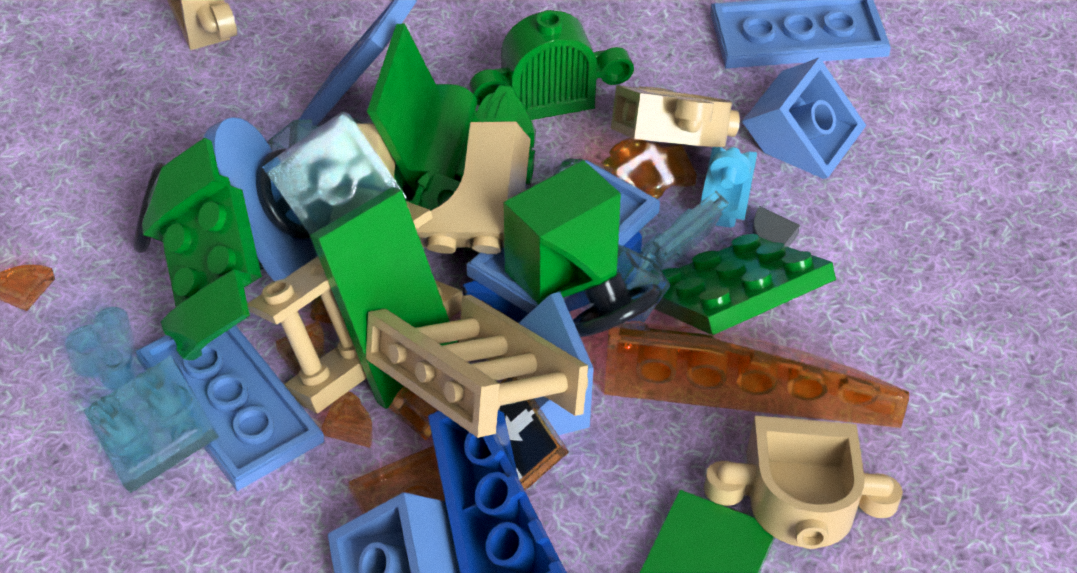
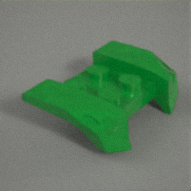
M203 138L161 168L150 191L147 210L142 222L144 236L163 242L176 307L161 320V326L165 335L172 337L177 345V352L184 360L199 358L202 356V349L208 343L250 316L244 287L262 277L243 190L231 186L228 177L219 175L212 140Z

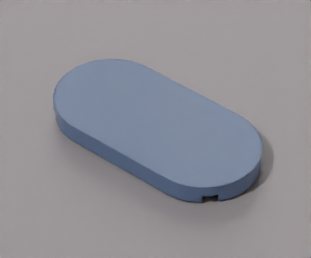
M231 117L210 126L203 138L212 140L219 175L228 177L231 186L243 190L258 260L274 281L284 279L318 255L311 238L298 239L285 234L269 220L260 204L256 187L257 172L263 159L273 151L262 134L244 119ZM280 164L275 167L271 176V189L275 201L282 196V187L285 184ZM292 207L285 214L291 221L301 225H308L315 220L313 214L303 207Z

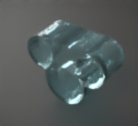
M119 307L104 308L95 316L94 324L78 327L66 338L65 346L72 370L77 375L84 378L100 377L102 385L111 391L125 389L134 381V337L128 314L124 309ZM89 349H96L93 352L83 353Z

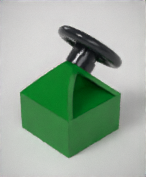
M584 160L503 202L505 272L538 305L553 293L561 292L564 298L584 291L591 304L594 303V305L573 319L580 337L598 334L640 315L655 305L662 295L661 288L656 284H644L627 289L620 272H617L621 193Z

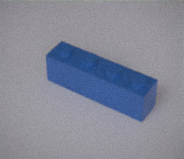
M499 410L497 412L496 434L479 438L440 411L428 415L460 573H567L518 478L504 413Z

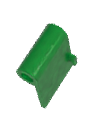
M405 23L395 26L367 113L406 182L416 192L418 188L417 181L427 172L432 171L455 180L468 137L470 122H472L476 110L477 99L471 91L462 86L435 83Z

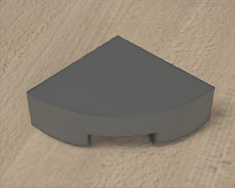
M759 206L754 217L753 233L766 240L781 242L785 246L790 247L798 236L800 225Z

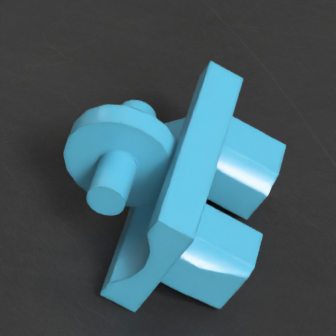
M712 147L699 213L709 214L708 222L711 225L731 228L735 227L736 219L745 220L757 158L756 152L749 151L741 154L740 150L735 147H731L727 151L722 147Z

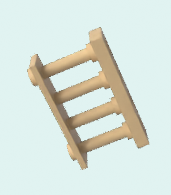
M406 201L416 229L433 218L429 209ZM318 256L286 278L268 284L262 290L261 295L247 303L251 313L276 325L281 323L301 367L299 374L284 385L303 407L318 414L367 378ZM435 280L447 315L451 318L461 311L462 292L459 289ZM318 296H321L340 340L336 348L320 359L298 313L299 309Z
M472 295L462 296L461 320L416 328L387 309L368 312L366 359L477 438L496 434L497 412L500 406L545 396L574 416L584 413L585 393L588 387V365ZM459 340V343H453L443 346L440 345L441 343ZM484 358L487 359V360H489V361H484V362H479V363H474V364H469V363H468L469 361H474V360H479V359H484ZM511 377H515L518 379L515 381H510L501 384L496 381Z

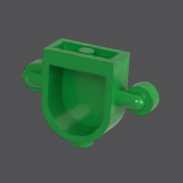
M545 10L522 19L510 29L501 47V68L478 72L470 80L469 88L477 99V105L480 106L482 100L488 94L494 93L499 85L513 87L530 119L535 120L595 109L596 80L601 78L608 85L621 84L632 76L634 65L628 52L620 47L593 52L584 28L577 18L566 12Z

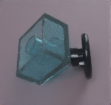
M344 111L292 147L278 149L269 153L261 162L256 179L258 198L269 220L285 234L298 239H310V235L391 187L402 190L353 118ZM271 180L282 194L277 201L273 197ZM292 208L303 225L291 221L285 214Z

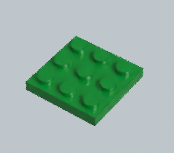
M746 234L733 239L731 246L720 251H706L695 255L692 258L693 262L685 266L660 270L652 275V280L641 285L656 284L661 288V298L651 308L708 334L715 335L836 280L833 262L811 255L808 251H799L787 247L781 242L766 240L757 234Z

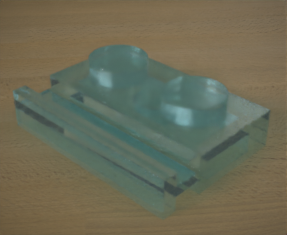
M715 191L695 208L687 209L669 229L662 234H656L645 244L640 252L644 258L635 273L644 282L652 280L654 273L670 268L709 236L722 216L721 211L729 205V202Z

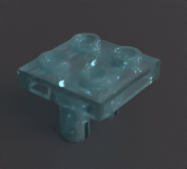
M171 356L155 366L145 369L144 373H139L136 378L112 393L101 397V400L93 402L91 406L84 410L117 476L130 493L219 438L179 365Z

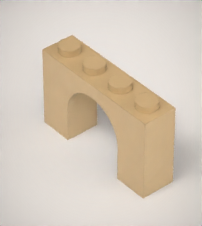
M470 122L462 180L457 190L445 203L430 211L433 218L416 229L422 247H427L430 251L444 254L454 253L456 247L472 248L474 251L485 254L501 253L502 248H504L503 202L525 191L531 139L517 122ZM337 124L329 180L330 194L326 201L323 227L393 186L396 162L374 124Z

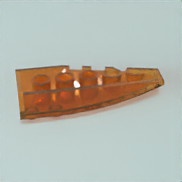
M626 321L609 329L604 395L896 428L902 427L909 402V391L867 373L811 353L758 339L721 332L711 335L702 330L686 326L673 327L646 324L639 321Z

